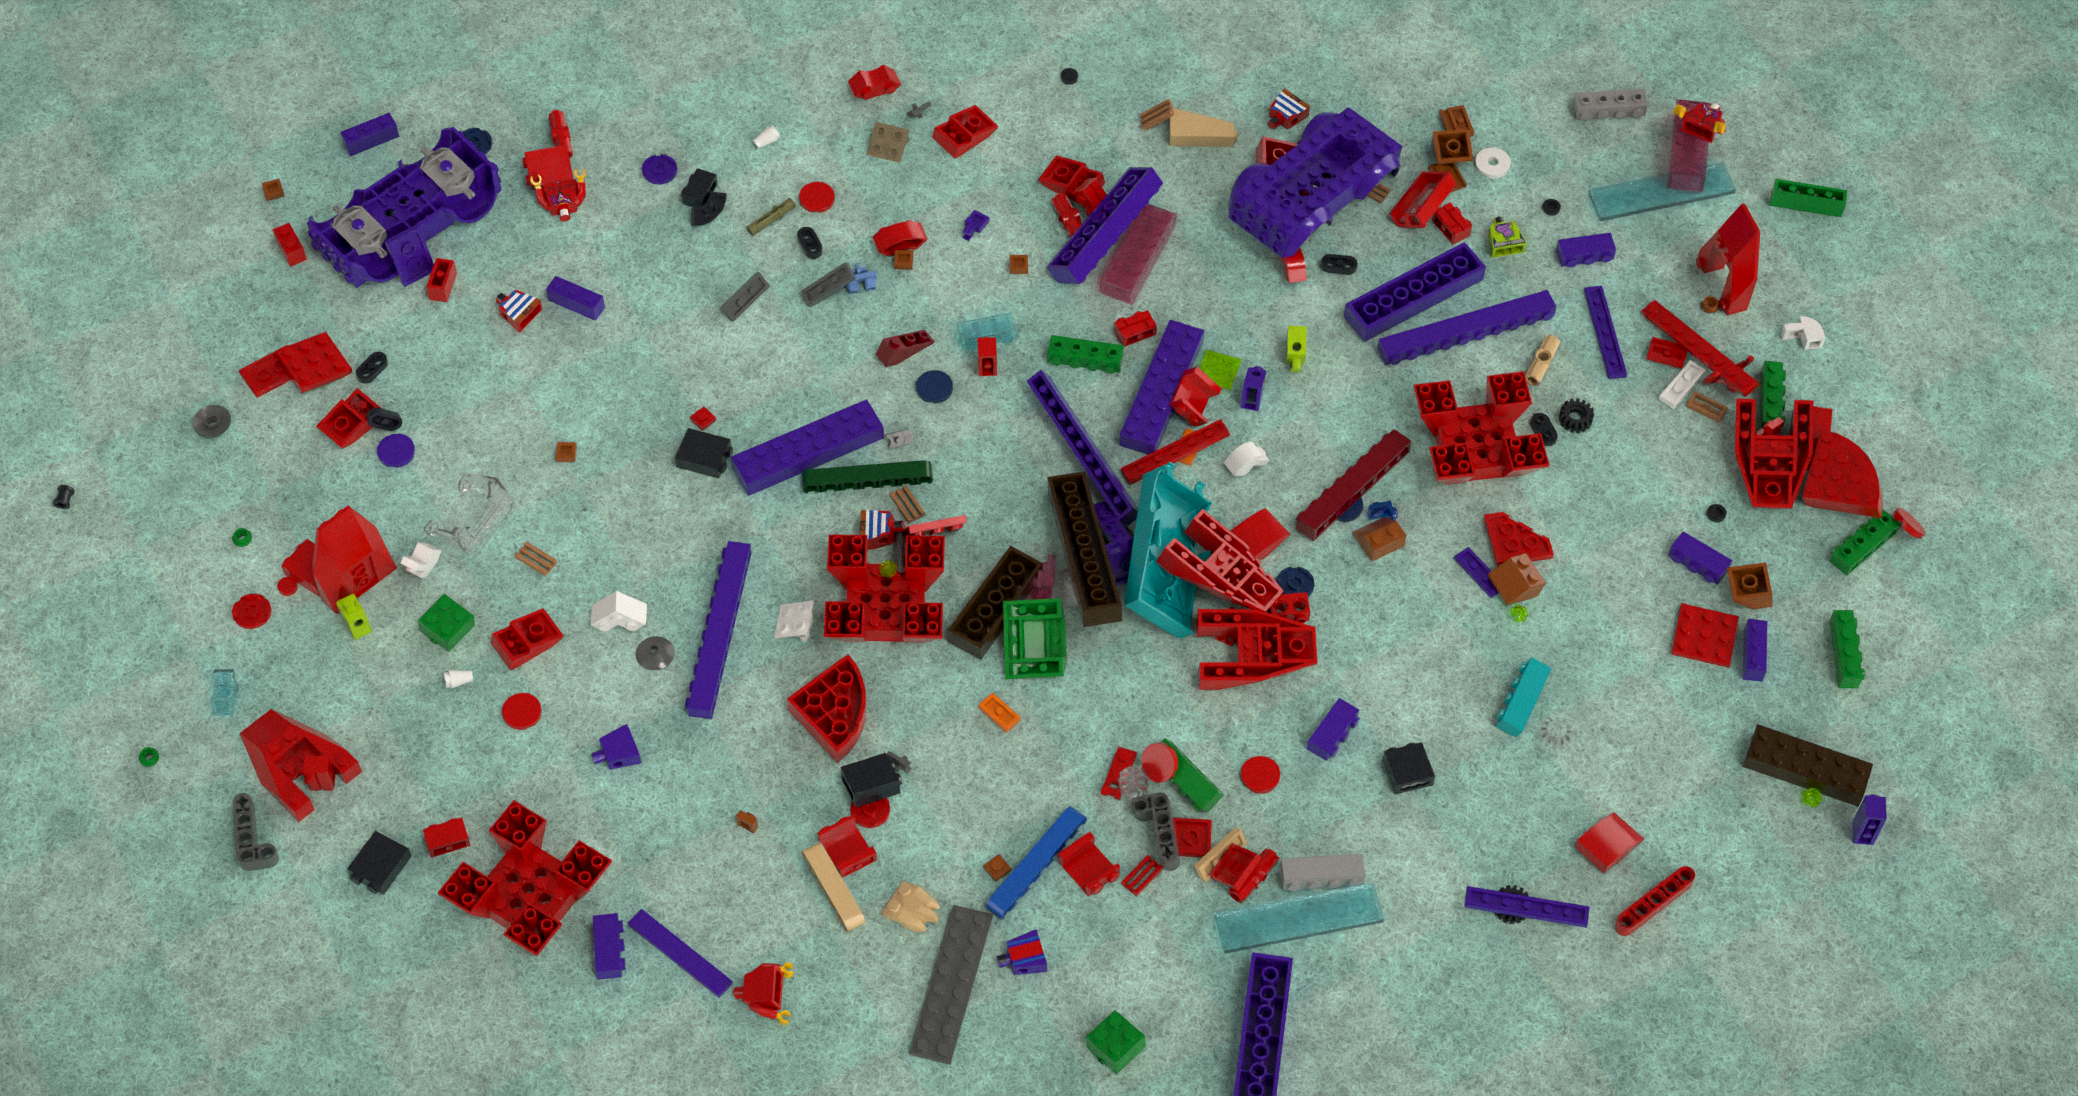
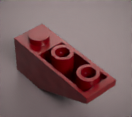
M925 329L883 338L876 356L885 367L897 365L932 345L935 341Z

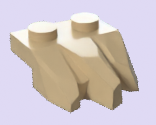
M902 881L882 911V915L890 920L899 922L902 927L908 930L925 932L926 927L924 923H937L938 915L933 910L939 909L940 905L934 897L921 887Z

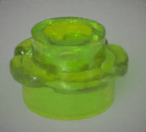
M892 560L884 561L879 566L881 576L892 577L897 571V564L892 562Z
M1516 604L1515 607L1511 608V615L1513 617L1515 615L1518 616V619H1514L1516 623L1526 621L1528 612L1524 606Z
M1810 788L1803 792L1802 800L1805 805L1817 807L1822 802V796L1818 789Z

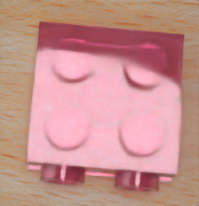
M1048 555L1047 562H1043V571L1038 570V577L1033 580V599L1053 598L1056 555Z

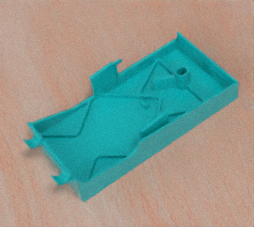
M1169 462L1167 465L1160 466L1143 474L1124 606L1173 636L1183 638L1194 633L1190 628L1196 586L1170 574L1156 560L1174 538L1196 555L1197 542L1184 533V531L1202 509L1208 513L1212 502L1203 497L1202 489L1206 484L1199 481L1196 483L1194 490L1173 477L1172 471L1176 465ZM1208 550L1196 556L1206 562L1211 556V551Z

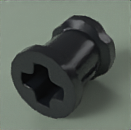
M60 485L57 488V497L52 503L56 508L69 509V502L75 490L68 485Z

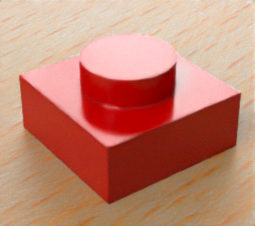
M703 406L690 416V420L703 431L716 421V417Z

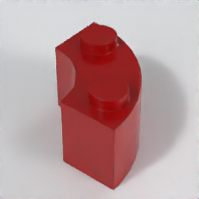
M884 64L871 71L859 70L848 80L854 96L864 100L884 94H892L901 86L895 70Z
M912 220L882 227L873 236L879 253L889 257L895 255V250H916L928 240L921 223L913 222Z

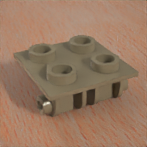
M875 122L866 155L900 163L905 145L909 142V130Z

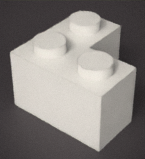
M615 591L592 605L591 626L598 628L600 631H609L620 625L629 631H636L646 625L647 604Z

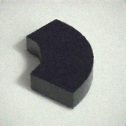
M708 192L707 199L703 205L691 208V226H701L713 221L722 212L726 203L727 193Z

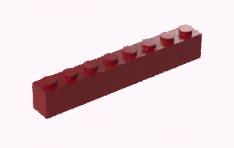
M1395 429L1389 434L1386 433L1377 445L1374 444L1365 456L1362 455L1353 467L1350 466L1341 478L1338 477L1329 489L1326 488L1317 500H1313L1305 511H1301L1297 515L1296 529L1314 542L1410 452L1412 441Z

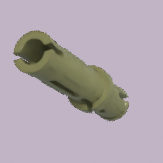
M788 198L778 206H773L771 211L746 226L747 231L754 236L778 218H783L784 214L795 208L794 201Z

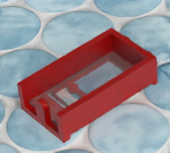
M1422 171L1390 212L1395 225L1401 228H1425L1426 222L1429 221L1428 219L1433 216L1453 187L1457 186L1451 173Z

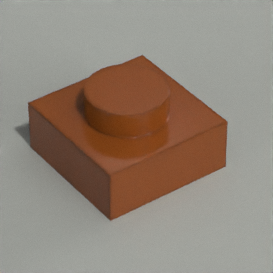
M280 179L262 183L267 201L285 196Z
M895 250L894 269L912 270L914 252Z
M1010 255V274H1028V255Z
M557 442L556 462H576L577 443Z
M741 810L736 815L737 825L754 834L758 828L756 817L749 812L745 813Z
M1000 854L983 865L985 871L995 882L1012 871V868Z

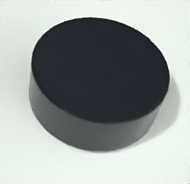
M1073 68L1064 69L1061 72V81L1067 85L1075 84L1078 81V72Z
M1555 199L1545 200L1542 206L1543 212L1550 216L1557 215L1561 208L1560 203Z
M1713 504L1707 510V517L1713 522H1722L1727 514L1726 509L1720 504Z

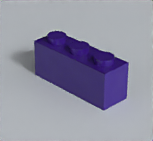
M390 112L340 132L343 145L350 157L400 137L397 124Z
M1610 232L1560 239L1557 242L1556 252L1561 267H1574L1577 264L1590 265L1598 261L1609 262L1615 257L1616 247Z
M555 276L546 288L548 301L596 321L605 308L602 295L558 276Z
M1684 531L1673 543L1668 554L1675 563L1685 565L1690 572L1698 573L1707 582L1717 585L1728 572L1727 567H1730L1733 561Z
M1748 618L1746 622L1743 643V680L1762 682L1767 671L1768 621Z
M1339 698L1308 740L1307 750L1325 761L1330 756L1334 757L1339 750L1338 745L1340 742L1344 743L1347 740L1350 728H1355L1359 723V709Z
M1876 794L1865 795L1852 821L1853 843L1874 845L1887 819L1886 797H1880Z
M618 913L593 915L597 980L622 977V970H626L625 958H621V952L625 951L624 939H620V933L624 932L623 920H619Z

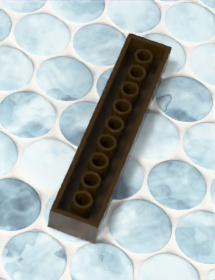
M1085 471L1047 477L1048 495L1083 627L1121 622L1122 603Z

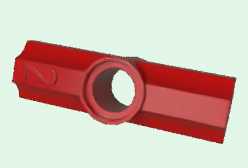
M558 109L552 110L548 115L553 144H555V147L567 145L569 157L571 158L573 156L570 144L571 138L569 128L566 126L564 113Z
M1059 193L1052 199V204L1058 213L1059 222H1062L1064 225L1063 229L1066 228L1068 234L1072 237L1082 225L1081 217L1077 208H1073L1067 195Z
M1265 848L1259 855L1261 860L1238 891L1233 888L1229 889L1228 894L1231 898L1242 904L1255 888H1259L1258 885L1266 880L1267 874L1279 861V857L1273 850Z

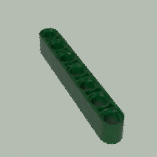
M927 460L818 468L802 472V488L806 494L813 491L821 493L827 492V490L846 491V489L851 488L859 490L865 489V487L884 488V486L889 485L897 487L903 486L902 484H909L910 486L921 485V483L931 484L933 482L932 464Z

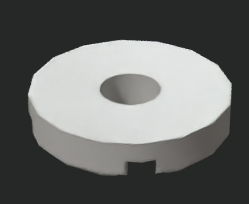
M1494 147L1481 150L1475 159L1477 171L1491 179L1505 176L1511 165L1508 154ZM1493 160L1496 161L1498 164L1490 165L1488 162Z

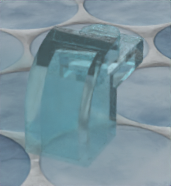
M214 669V692L211 696L213 715H233L238 696V683L235 681L234 669Z

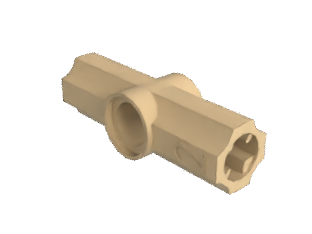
M1546 336L1539 350H1537L1535 358L1525 375L1529 385L1539 386L1546 371L1549 369L1550 363L1561 343L1556 336Z

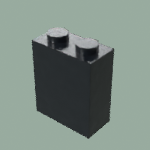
M688 428L675 456L676 467L719 478L721 473L726 471L727 458H731L733 454L731 439Z
M886 753L840 767L842 782L855 808L901 793V776L895 772L894 762L892 759H888Z
M375 831L347 870L352 882L357 885L362 883L367 886L366 888L374 894L379 892L384 895L412 856L409 848Z

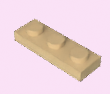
M1235 827L1194 865L1202 881L1207 882L1211 879L1209 874L1232 843L1243 848L1247 845L1241 829Z

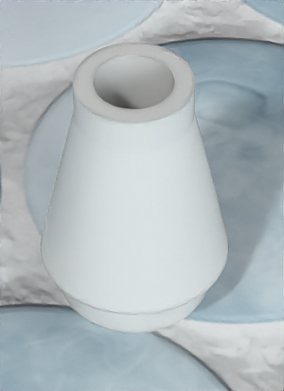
M773 125L771 127L767 126L753 140V143L759 149L777 142L780 135Z
M448 670L443 672L445 688L450 687V689H453L468 682H473L472 671Z

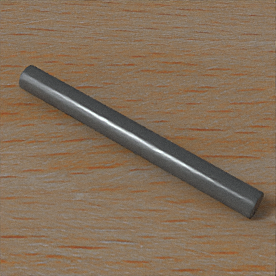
M897 532L898 572L900 573L905 572L904 532Z

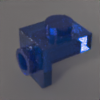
M1391 500L1375 502L1368 507L1367 515L1369 520L1388 517L1396 521V518H1398L1397 509L1393 507Z

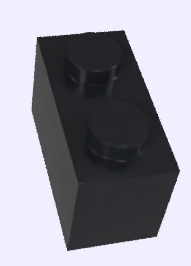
M697 168L694 174L690 175L687 186L681 191L683 204L693 208L703 205L707 199L708 192H714L718 185L717 174Z

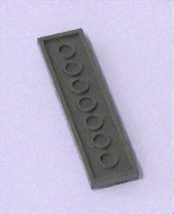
M953 905L910 1051L911 1056L951 1065L993 914Z

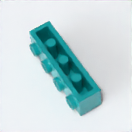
M1533 657L1521 663L1518 668L1520 674L1514 678L1510 686L1513 689L1504 698L1503 703H1505V706L1496 715L1498 721L1495 727L1514 737L1523 732L1552 668Z

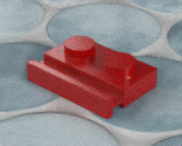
M1652 337L1646 359L1682 369L1687 351L1678 343Z

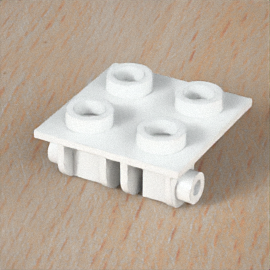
M814 600L780 605L774 638L781 639L798 636L800 641L806 642L810 638L809 629L812 628V615L815 611L813 608Z

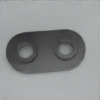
M811 227L800 228L797 232V238L805 255L811 259L820 257L823 253L822 244L814 229Z
M1327 254L1321 260V268L1328 273L1350 275L1357 270L1358 262L1352 256Z
M383 352L372 353L357 368L356 376L358 381L365 384L372 382L387 367V356Z
M373 408L366 414L368 424L372 427L394 431L402 426V419L397 412Z
M1543 413L1534 414L1530 422L1535 434L1541 433L1545 446L1554 445L1558 434L1549 417Z

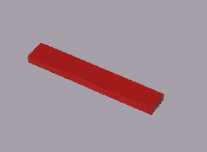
M1219 419L1120 469L1128 484L1131 485L1142 480L1143 474L1160 466L1167 465L1169 462L1174 464L1229 437L1230 433L1222 419Z

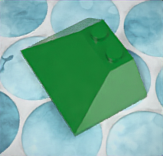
M1061 598L1003 601L1005 679L1064 677L1067 662L1066 618Z

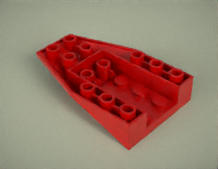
M349 505L344 509H340L332 518L324 521L317 528L312 573L322 601L335 614L339 613L337 601L351 594L359 598L397 569L376 526Z

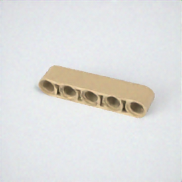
M819 842L802 850L803 858L809 862L808 866L813 875L816 874L817 882L822 891L826 892L828 896L826 898L832 908L835 907L837 917L841 924L844 923L846 927L845 931L849 932L865 924V918L822 843Z

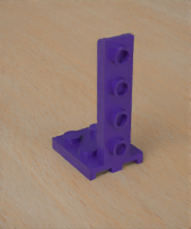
M1106 501L1095 503L1094 507L1101 531L1109 541V544L1105 546L1116 585L1119 586L1128 581L1134 536L1131 537Z

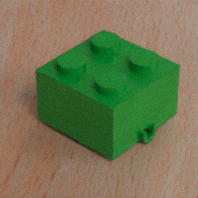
M443 594L420 617L418 625L419 631L430 638L433 644H438L450 652L475 626L474 615L446 594Z
M1116 1010L1086 1036L1087 1048L1097 1057V1060L1102 1065L1105 1064L1116 1075L1146 1047L1145 1035Z

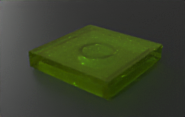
M1206 349L1199 369L1219 387L1231 390L1242 359Z

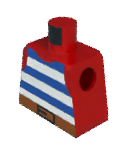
M1284 88L1270 106L1269 117L1271 119L1268 121L1269 127L1276 129L1281 125L1287 130L1309 116L1310 105Z
M514 290L509 296L500 293L496 298V302L500 304V316L518 332H521L542 311L540 299L518 290Z
M861 510L860 535L868 536V550L893 544L895 542V533L905 531L904 521H895L890 511Z

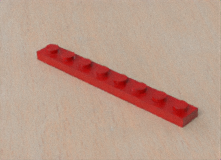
M1655 299L1641 311L1650 322L1711 371H1718L1720 373L1719 377L1742 396H1748L1759 386L1758 381Z

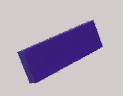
M1469 547L1454 556V560L1490 598L1499 594L1488 578L1491 570Z

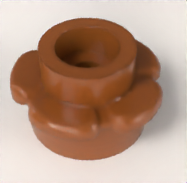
M1708 296L1701 302V308L1704 309V312L1715 313L1718 311L1719 304L1715 297Z

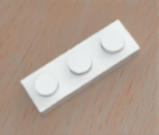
M1690 360L1662 392L1659 400L1675 409L1705 374L1706 369Z

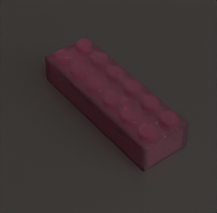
M1676 99L1675 107L1676 105H1681L1687 110L1695 108L1700 103L1708 106L1712 103ZM1674 114L1667 188L1703 192L1709 142L1681 131L1683 119Z
M1151 204L1145 206L1138 213V217L1132 222L1100 280V294L1132 306L1176 227V213Z

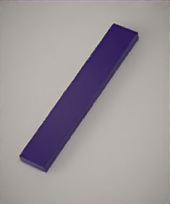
M1584 287V293L1608 379L1626 378L1625 364L1603 287Z
M1471 886L1466 888L1464 903L1465 908L1584 928L1588 926L1590 906Z
M643 909L628 922L630 928L718 998L733 984L730 978Z

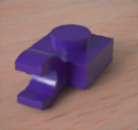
M974 210L965 220L966 227L963 230L965 235L962 238L969 241L975 231L981 233L990 222V217Z

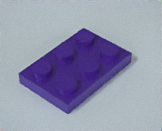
M417 224L385 240L399 279L404 287L431 274L434 263L421 229Z

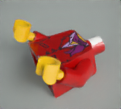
M1700 103L1695 108L1687 110L1684 106L1676 105L1673 114H1677L1683 119L1681 131L1712 143L1717 133L1723 135L1726 132L1725 120L1722 119L1723 113L1720 111V106L1716 103H1712L1710 106Z
M575 169L574 173L578 178V182L576 179L542 184L541 187V176L538 175V183H534L531 177L530 182L536 188L534 191L538 204L546 211H550L552 216L559 215L561 221L570 220V213L577 212V207L581 206L586 197V184L583 180L586 177V171L584 169L582 176H578V170Z
M790 962L785 963L783 966L772 963L760 964L752 972L745 974L743 986L734 988L735 998L742 999L751 1011L773 1020L777 1018L782 1025L789 1024V1021L783 1020L782 1016L790 1017V1012L784 1010L779 1013L778 1010H781L783 977L791 978L793 976V971H786V969H793V965Z

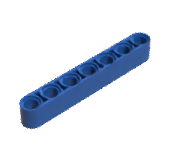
M1069 806L991 896L986 904V908L1002 920L1005 919L1004 915L1016 906V901L1027 893L1030 889L1029 886L1038 880L1044 868L1050 866L1055 860V855L1066 847V842L1069 839L1072 840L1078 833V828L1086 823L1087 817Z

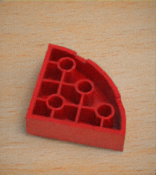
M1821 429L1802 495L1805 505L1881 518L1883 508L1882 489L1876 469L1870 458L1850 439L1835 432Z
M849 654L787 698L788 711L837 763L849 754L858 742L867 716L866 689L857 664Z

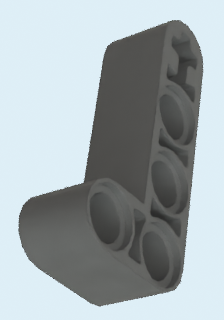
M1158 792L1134 798L1131 802V807L1135 817L1140 821L1154 820L1158 853L1163 867L1168 871L1176 870L1180 865V856L1173 812L1168 796L1165 793ZM1165 803L1163 806L1158 807L1159 804ZM1167 853H1171V858H1170V859L1168 858V854H1167Z
M247 793L236 795L233 800L236 853L240 866L246 871L274 867L279 862V856L274 845L270 843H257L255 806L251 796ZM268 854H272V856L265 858ZM252 857L250 860L244 861L246 858Z

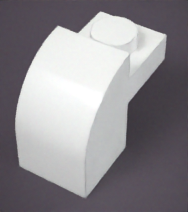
M1800 316L1798 323L1785 324L1781 332L1782 340L1801 338L1804 350L1822 348L1825 341L1821 325L1810 317Z
M1247 442L1236 448L1224 461V464L1233 476H1245L1253 466H1264L1270 460L1262 448L1256 447L1253 442Z
M417 542L413 555L403 556L401 564L407 566L406 571L420 578H425L437 563L442 550L428 543Z

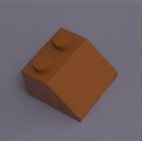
M1469 129L1433 132L1431 145L1433 158L1437 164L1473 161Z
M1383 517L1352 532L1371 561L1404 547L1407 536L1397 521L1387 517Z
M1526 553L1511 557L1488 574V578L1506 605L1538 596L1546 584Z
M1766 562L1727 567L1733 602L1751 609L1772 607V590Z

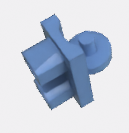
M855 263V269H852V272L856 279L846 285L849 294L859 293L858 284L860 283L865 284L866 291L876 289V270L868 272L867 267L860 268L859 263Z

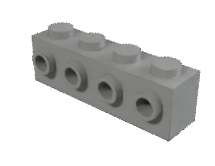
M1644 89L1574 93L1572 102L1575 118L1589 120L1590 118L1606 119L1608 117L1620 119L1626 116L1638 118L1646 114L1648 106Z
M1362 854L1281 859L1280 874L1283 890H1317L1326 887L1335 889L1341 886L1358 887L1364 885L1365 868Z

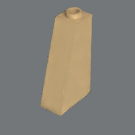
M1173 108L1174 116L1170 117V146L1233 147L1234 141H1237V130H1234V123Z

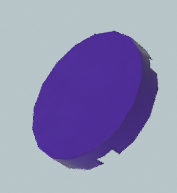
M660 154L661 156L652 155L642 164V174L648 182L662 185L669 183L677 175L676 161L665 154Z
M400 433L386 436L377 446V455L380 462L388 467L398 468L405 466L413 459L415 454V445L412 439Z

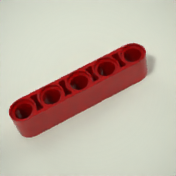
M1688 866L1680 867L1618 916L1615 924L1616 932L1619 935L1628 936L1691 888L1696 876L1695 871ZM1681 877H1686L1688 881L1683 880ZM1666 888H1670L1674 892H1669ZM1651 900H1657L1659 903H1654ZM1636 911H1641L1644 915H1640ZM1622 922L1629 924V926H1624Z

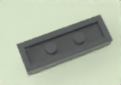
M845 262L801 290V293L807 305L812 307L856 278L849 264Z
M756 272L720 308L729 320L735 321L770 285L760 272Z

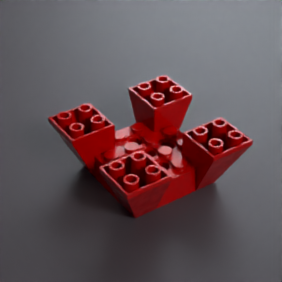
M1524 371L1488 375L1486 381V404L1457 407L1450 380L1413 385L1421 418L1436 439L1437 446L1429 447L1437 481L1449 485L1499 477H1514L1549 467L1550 464L1541 433L1516 436L1513 423L1532 404Z
M829 534L827 570L847 590L846 601H825L823 636L844 642L889 641L926 643L942 639L943 603H925V592L944 572L945 536L906 535L905 572L900 573L898 572V564L868 563L867 535Z
M513 800L489 829V833L505 853V856L492 872L486 876L467 863L462 862L437 893L470 915L491 918L507 929L503 934L506 938L537 957L562 926L560 922L575 902L590 891L610 866L612 860L578 840L562 861L541 849L547 823L546 819Z

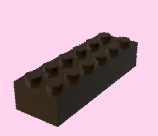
M1010 546L948 629V642L981 660L1004 629L1003 601L1025 600L1043 576V563Z
M1757 724L1742 767L1859 807L1865 794L1873 764Z

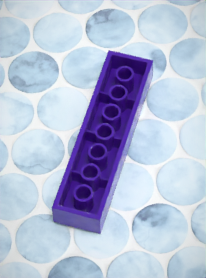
M1129 167L1048 264L1047 270L1058 283L1081 284L1084 282L1090 271L1096 268L1099 260L1118 241L1119 236L1128 229V225L1148 205L1152 196L1158 193L1163 182L1152 167Z
M1463 242L1346 303L1343 317L1361 339L1366 342L1484 280L1486 266L1471 248Z
M1169 320L1121 430L1119 446L1147 455L1158 450L1174 412L1170 403L1184 370L1193 368L1204 342L1205 330Z
M866 399L731 456L732 469L746 494L750 496L797 476L805 470L816 468L884 439V427Z
M1252 952L1233 1096H1277L1293 958Z

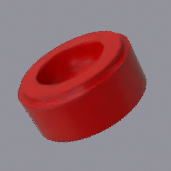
M284 577L279 580L277 588L281 595L291 596L296 593L298 585L294 578Z

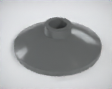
M220 405L205 406L193 418L195 431L204 437L219 436L231 424L229 411Z
M653 636L646 638L638 645L635 655L637 662L643 668L661 670L672 662L675 650L672 643L666 638ZM654 648L658 649L656 652L651 651Z

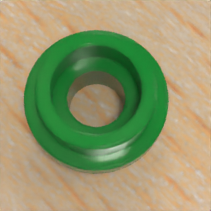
M239 528L233 533L232 540L236 546L244 547L252 541V535L245 528Z
M146 747L141 750L139 761L143 766L151 767L159 761V753L154 748ZM147 756H153L152 758L146 760Z

